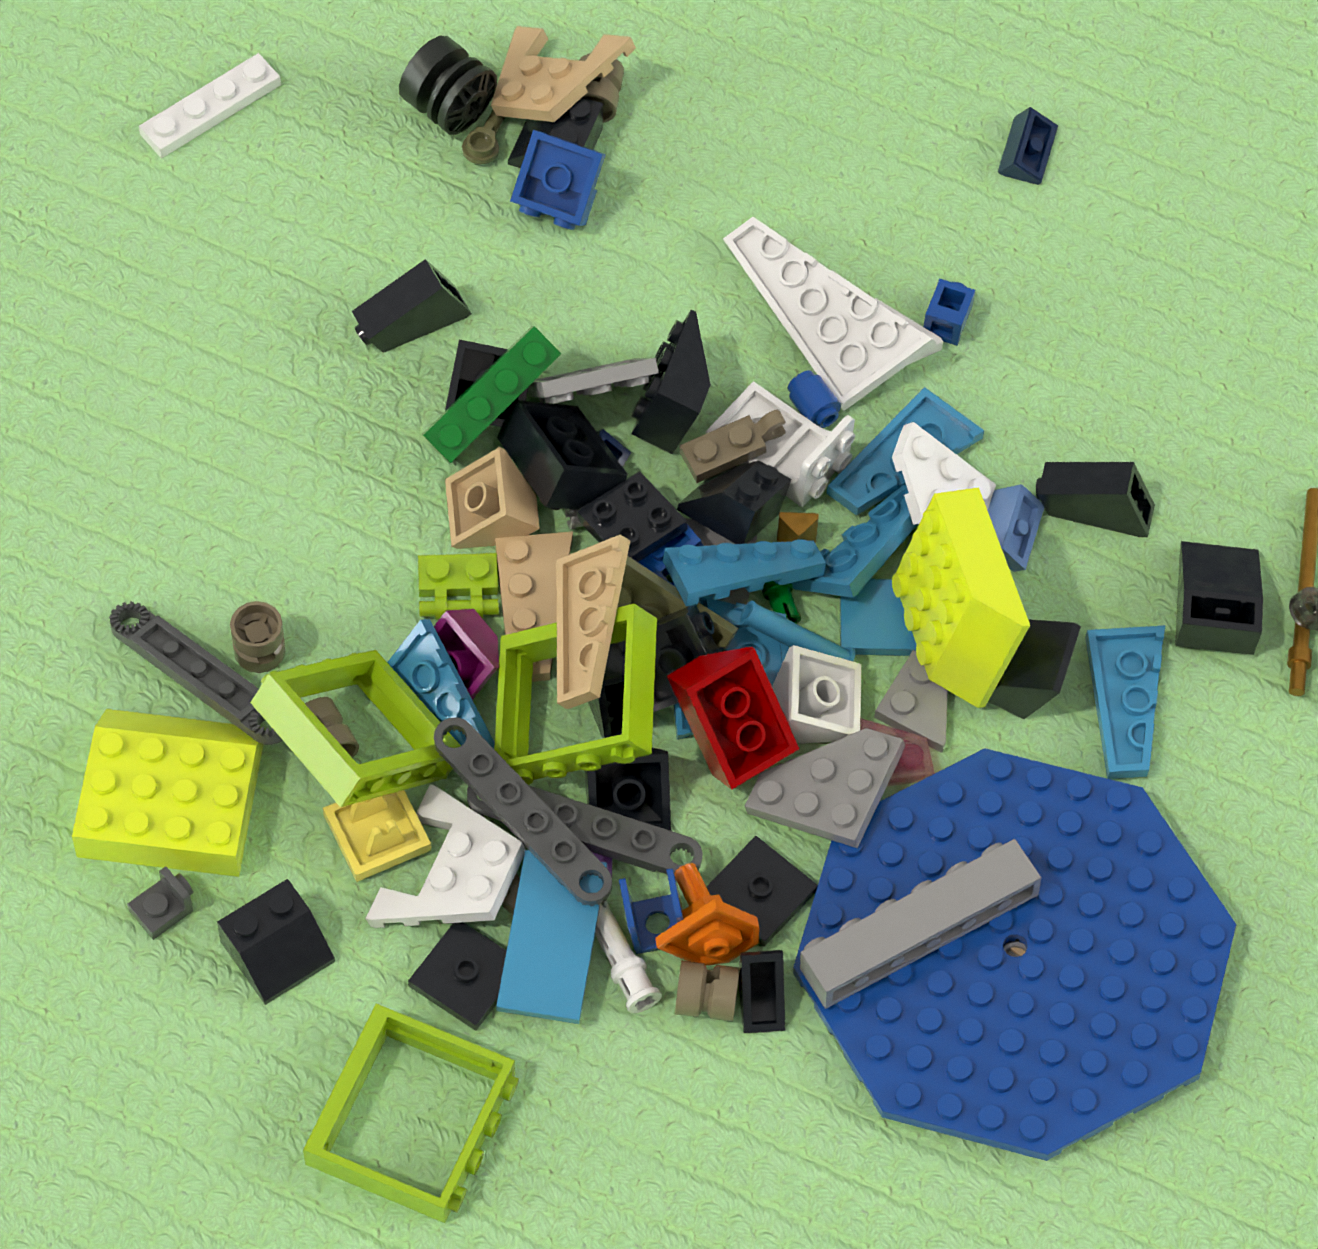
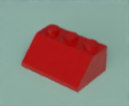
M752 646L701 655L667 675L711 774L731 790L799 750L757 652Z

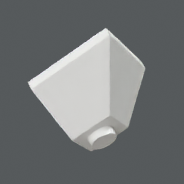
M795 645L788 649L772 688L797 743L834 742L860 731L862 664Z

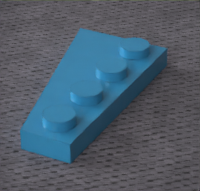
M924 387L828 485L827 494L857 516L890 496L902 485H906L902 471L896 472L892 459L900 433L906 424L916 423L955 454L962 452L983 439L984 430Z
M905 484L872 509L868 513L870 517L868 522L851 526L841 534L844 541L831 552L825 548L820 551L826 561L824 576L793 582V589L852 598L861 592L866 583L918 525H913L904 497L905 494L909 493Z
M797 539L792 542L771 543L759 541L751 544L683 545L681 547L665 548L663 563L685 606L698 604L699 597L711 595L714 600L729 597L730 590L745 587L748 592L762 590L765 582L774 581L779 585L824 576L826 561L814 540L807 541L803 539Z
M430 619L420 620L387 663L440 723L445 719L453 717L464 719L494 749L495 742ZM451 730L449 732L461 746L465 743V734L458 732V730Z
M1165 625L1087 630L1085 640L1107 779L1147 777Z

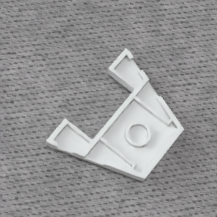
M429 785L416 814L421 824L446 829L449 832L418 896L380 887L365 918L370 927L385 928V923L402 922L404 926L420 925L421 921L442 920L444 924L495 920L522 862L526 848L520 840L434 785Z

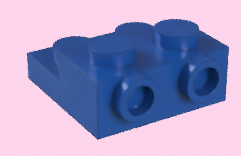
M533 130L510 201L519 204V211L524 214L540 218L541 213L555 217L553 223L560 227L574 230L576 225L584 226L587 223L597 193L595 186L606 154L538 130Z

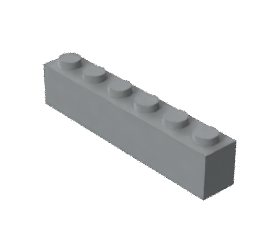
M1016 839L1005 844L995 843L988 847L981 857L969 863L962 861L955 864L947 871L945 876L934 882L931 880L921 882L912 889L909 895L898 901L896 899L887 900L875 910V913L862 920L854 918L846 922L839 932L826 939L818 937L810 941L803 951L800 952V970L826 1009L1038 896L1041 876Z

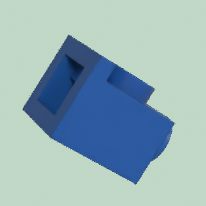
M939 279L925 314L923 327L941 337L943 342L958 346L973 306L976 290L968 288L959 282Z

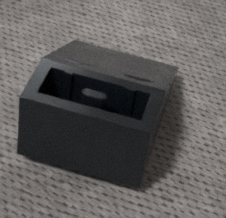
M692 309L683 322L675 321L667 337V341L670 343L665 341L661 343L655 355L659 373L648 375L649 383L644 384L642 388L646 391L645 397L641 396L631 415V417L637 419L631 434L670 454L674 453L700 414L711 386L697 313Z
M1181 541L1175 646L1254 655L1262 634L1263 590L1259 550Z

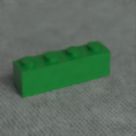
M531 326L422 435L450 463L453 462L562 353L535 326Z

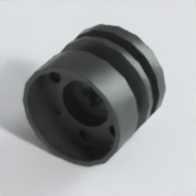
M440 35L423 45L409 61L399 83V95L420 113H427V117L433 123L438 124L447 134L457 135L475 123L486 110L497 87V75L489 67L484 66L476 57H469L468 52L450 37Z

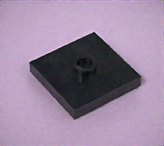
M755 836L708 884L707 889L711 896L719 894L724 903L756 916L759 923L758 943L765 947L816 893L818 885L759 837Z
M464 922L453 923L408 980V986L476 1031L497 1004L507 950Z

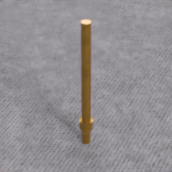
M1310 488L1306 494L1293 646L1288 650L1287 666L1291 668L1289 694L1293 696L1305 694L1306 673L1311 668L1312 650L1309 648L1318 548V488Z

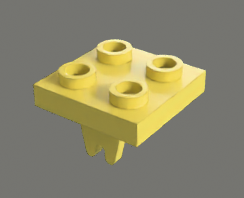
M405 790L344 807L333 803L323 808V815L356 882L431 851V842Z

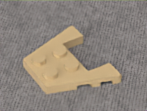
M517 26L491 102L492 109L496 116L555 122L588 93L585 86L595 77H605L614 69L611 63L622 53L628 57L635 50L636 47L631 37L604 34L585 61L537 56L548 41L545 31L542 28Z

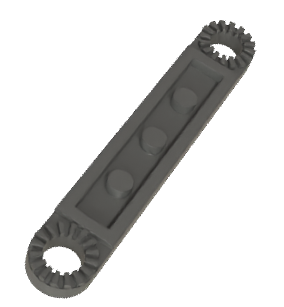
M130 601V604H126L124 602L122 606L117 605L116 609L111 611L109 617L111 631L118 640L257 742L273 745L283 741L273 728L269 731V728L265 730L264 727H260V724L266 720L250 703L259 688L160 616L152 614L144 605L141 606V603L137 602V604H134V602ZM127 618L139 619V623H135L136 626L131 625L132 628H129V625H126V628L123 624L121 625V622Z
M456 717L443 720L434 732L435 749L439 755L447 761L459 777L578 902H581L582 905L594 906L606 901L612 890V877L609 870L466 720ZM451 730H458V732L465 734L466 741L458 748H450L443 742L444 735L447 732H451ZM587 874L598 875L602 879L603 887L596 893H587L581 889L579 885L580 880L583 879V876L586 877Z
M468 786L467 802L470 809L481 814V816L500 820L483 801L477 798L475 792ZM529 786L593 853L652 872L658 871L667 874L666 869L673 868L675 873L676 869L683 866L674 863L670 858L672 852L682 848L683 851L686 849L688 853H691L690 855L693 856V860L690 863H694L698 871L701 867L702 849L699 843L691 837Z

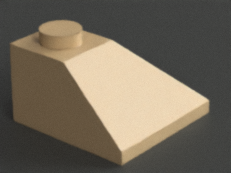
M498 447L445 479L451 547L462 549L495 546V538L528 536L540 529L536 494L505 449Z

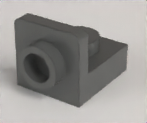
M166 866L159 870L160 881L127 903L129 912L153 940L193 912L190 897L193 894V890L190 884L180 873L174 876Z

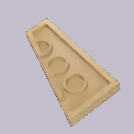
M621 534L556 560L557 704L566 709L600 698L630 540Z

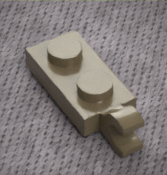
M779 409L765 414L755 424L750 415L679 445L680 454L696 483H699L767 453L765 442L783 436L786 431L782 425L786 424V421Z

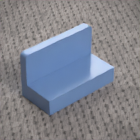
M1022 484L994 490L988 507V513L1008 567L1013 572L1026 570L1044 511L1042 502Z

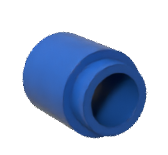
M808 370L798 374L790 381L787 387L790 392L789 398L801 415L821 428L830 426L838 419L841 403L820 375H815L812 371Z

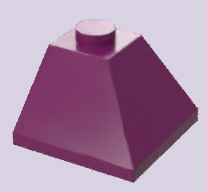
M475 609L446 610L434 625V628L473 700L499 668L498 636Z

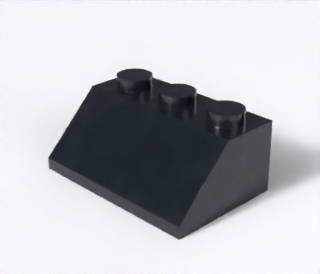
M514 400L497 439L545 507L552 510H579L626 480L627 472L578 406Z

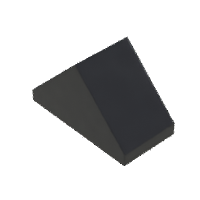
M783 951L740 953L738 987L743 1032L785 1031Z

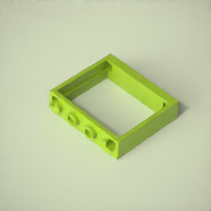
M636 604L617 608L610 644L626 640L622 734L528 755L533 662L557 657V622L501 636L494 750L527 785L532 784L533 780L545 777L563 778L568 772L577 770L595 771L600 769L601 765L614 762L631 763L637 757L652 754L656 617Z
M377 650L352 653L336 659L328 658L322 662L309 665L301 664L295 668L282 671H271L261 679L262 685L250 702L340 807L446 779L453 769L435 749L434 732L440 721ZM358 685L414 750L357 764L300 698ZM449 732L444 735L443 742L446 746L450 748L461 746Z
M376 1003L303 1149L305 1165L445 1223L450 1212L457 1213L464 1201L467 1189L462 1186L468 1174L475 1175L481 1165L484 1151L480 1150L486 1136L493 1138L499 1127L502 1114H499L498 1110L503 1100L510 1101L516 1091L519 1078L515 1077V1060ZM387 1036L495 1081L439 1198L330 1152Z

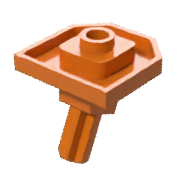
M688 863L676 869L674 873L676 881L689 906L682 910L683 920L655 937L658 949L686 961L704 963L706 966L729 963L740 956V953L746 952L758 944L759 923L756 916L724 903L719 894L711 896L694 863Z

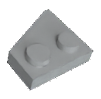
M915 650L912 651L878 705L874 718L942 753L946 744L948 690L929 680L924 665H920Z

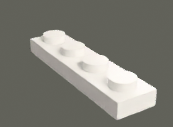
M257 53L139 125L140 135L162 159L281 86L280 76Z

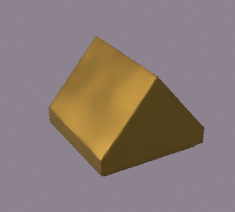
M779 512L777 541L792 542L797 539L816 542L819 514Z

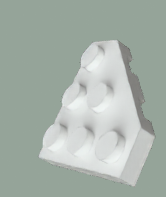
M911 422L904 425L892 459L896 472L902 471L909 492L904 497L913 525L920 524L923 513L927 509L934 493L979 487L988 510L996 484L916 423Z

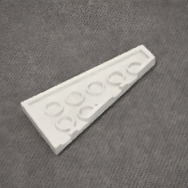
M754 217L723 238L817 375L821 376L839 400L843 411L937 344L932 337L909 324L907 320L898 314L891 312L878 303L876 299L833 270L826 268L808 253H804Z

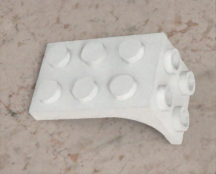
M753 381L710 426L706 434L750 415L755 424L765 414L779 409L786 421V424L782 425L786 433L779 438L765 442L767 453L741 465L759 460L775 467L780 473L792 479L786 497L803 508L812 497L817 499L822 495L829 483L828 479L835 472L841 473L852 459V454L850 453L851 444L855 439V434L853 433L855 419L846 415L832 431L825 430Z

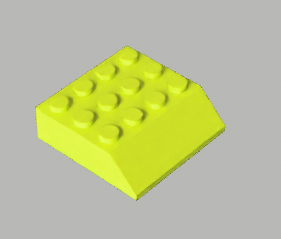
M978 487L934 493L906 552L903 554L902 561L892 577V588L895 596L900 597L904 608L905 626L908 631L913 633L918 662L920 665H924L929 680L975 707L981 708L985 707L1028 631L1030 623Z
M106 709L94 728L72 832L76 856L78 858L161 868L166 866L169 869L239 877L264 744L257 742L237 726L230 723Z

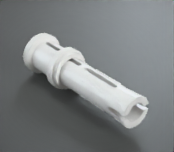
M603 901L600 904L595 936L612 966V981L620 985L627 999L626 1008L628 1012H643L658 1003L662 998V993L659 988L653 987L645 972L647 967L645 961L639 956H635L607 901Z

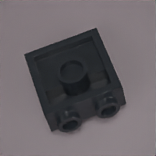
M696 604L661 617L657 622L653 713L679 703L667 675L701 655L727 651L724 647H717L711 635L714 633L712 618L706 611L700 613ZM626 640L618 642L624 655L626 649Z

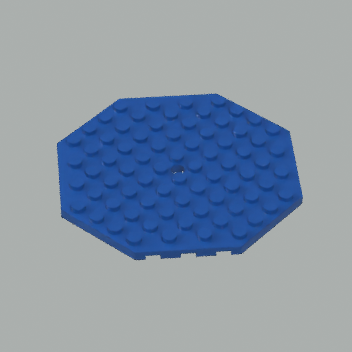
M984 748L880 801L858 848L831 840L794 963L793 974L800 986L804 987L814 1003L816 1012L829 1033L833 1034L844 1052L845 1059L860 1083L862 1082L873 1099L874 1106L882 1118L1048 1161L1061 1154L1062 1150L1081 1139L1083 1141L1111 1127L1113 1122L1132 1112L1135 1114L1163 1099L1165 1094L1182 1085L1185 1087L1200 1078L1236 923L1143 787ZM1016 839L1041 876L1038 896L826 1009L824 1008L800 970V952L803 951L810 941L818 937L826 939L839 932L846 922L854 918L862 920L875 913V910L887 900L896 899L898 901L909 895L912 889L926 880L934 882L945 876L947 871L955 864L962 861L969 863L981 857L982 853L995 843L1005 844ZM1019 939V942L1026 946V952L1019 957L1008 955L1004 951V945Z

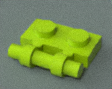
M497 553L418 555L419 597H435V601H419L420 617L435 616V619L439 620L446 610L475 609L482 619L483 615H499L498 599L482 598V595H498ZM470 596L471 600H447V597Z

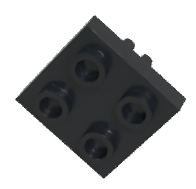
M640 471L577 511L578 521L599 543L620 534L630 540L627 556L636 562L644 559L688 530L687 520Z

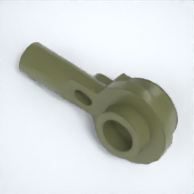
M492 110L484 127H476L475 130L467 135L462 144V152L468 161L480 165L494 161L499 152L496 133L505 117L496 116L494 110Z

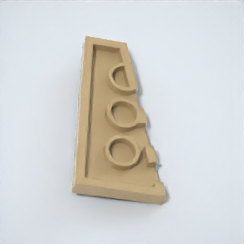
M573 531L495 538L505 635L557 622L556 560L570 555ZM553 658L533 662L532 682L550 680Z

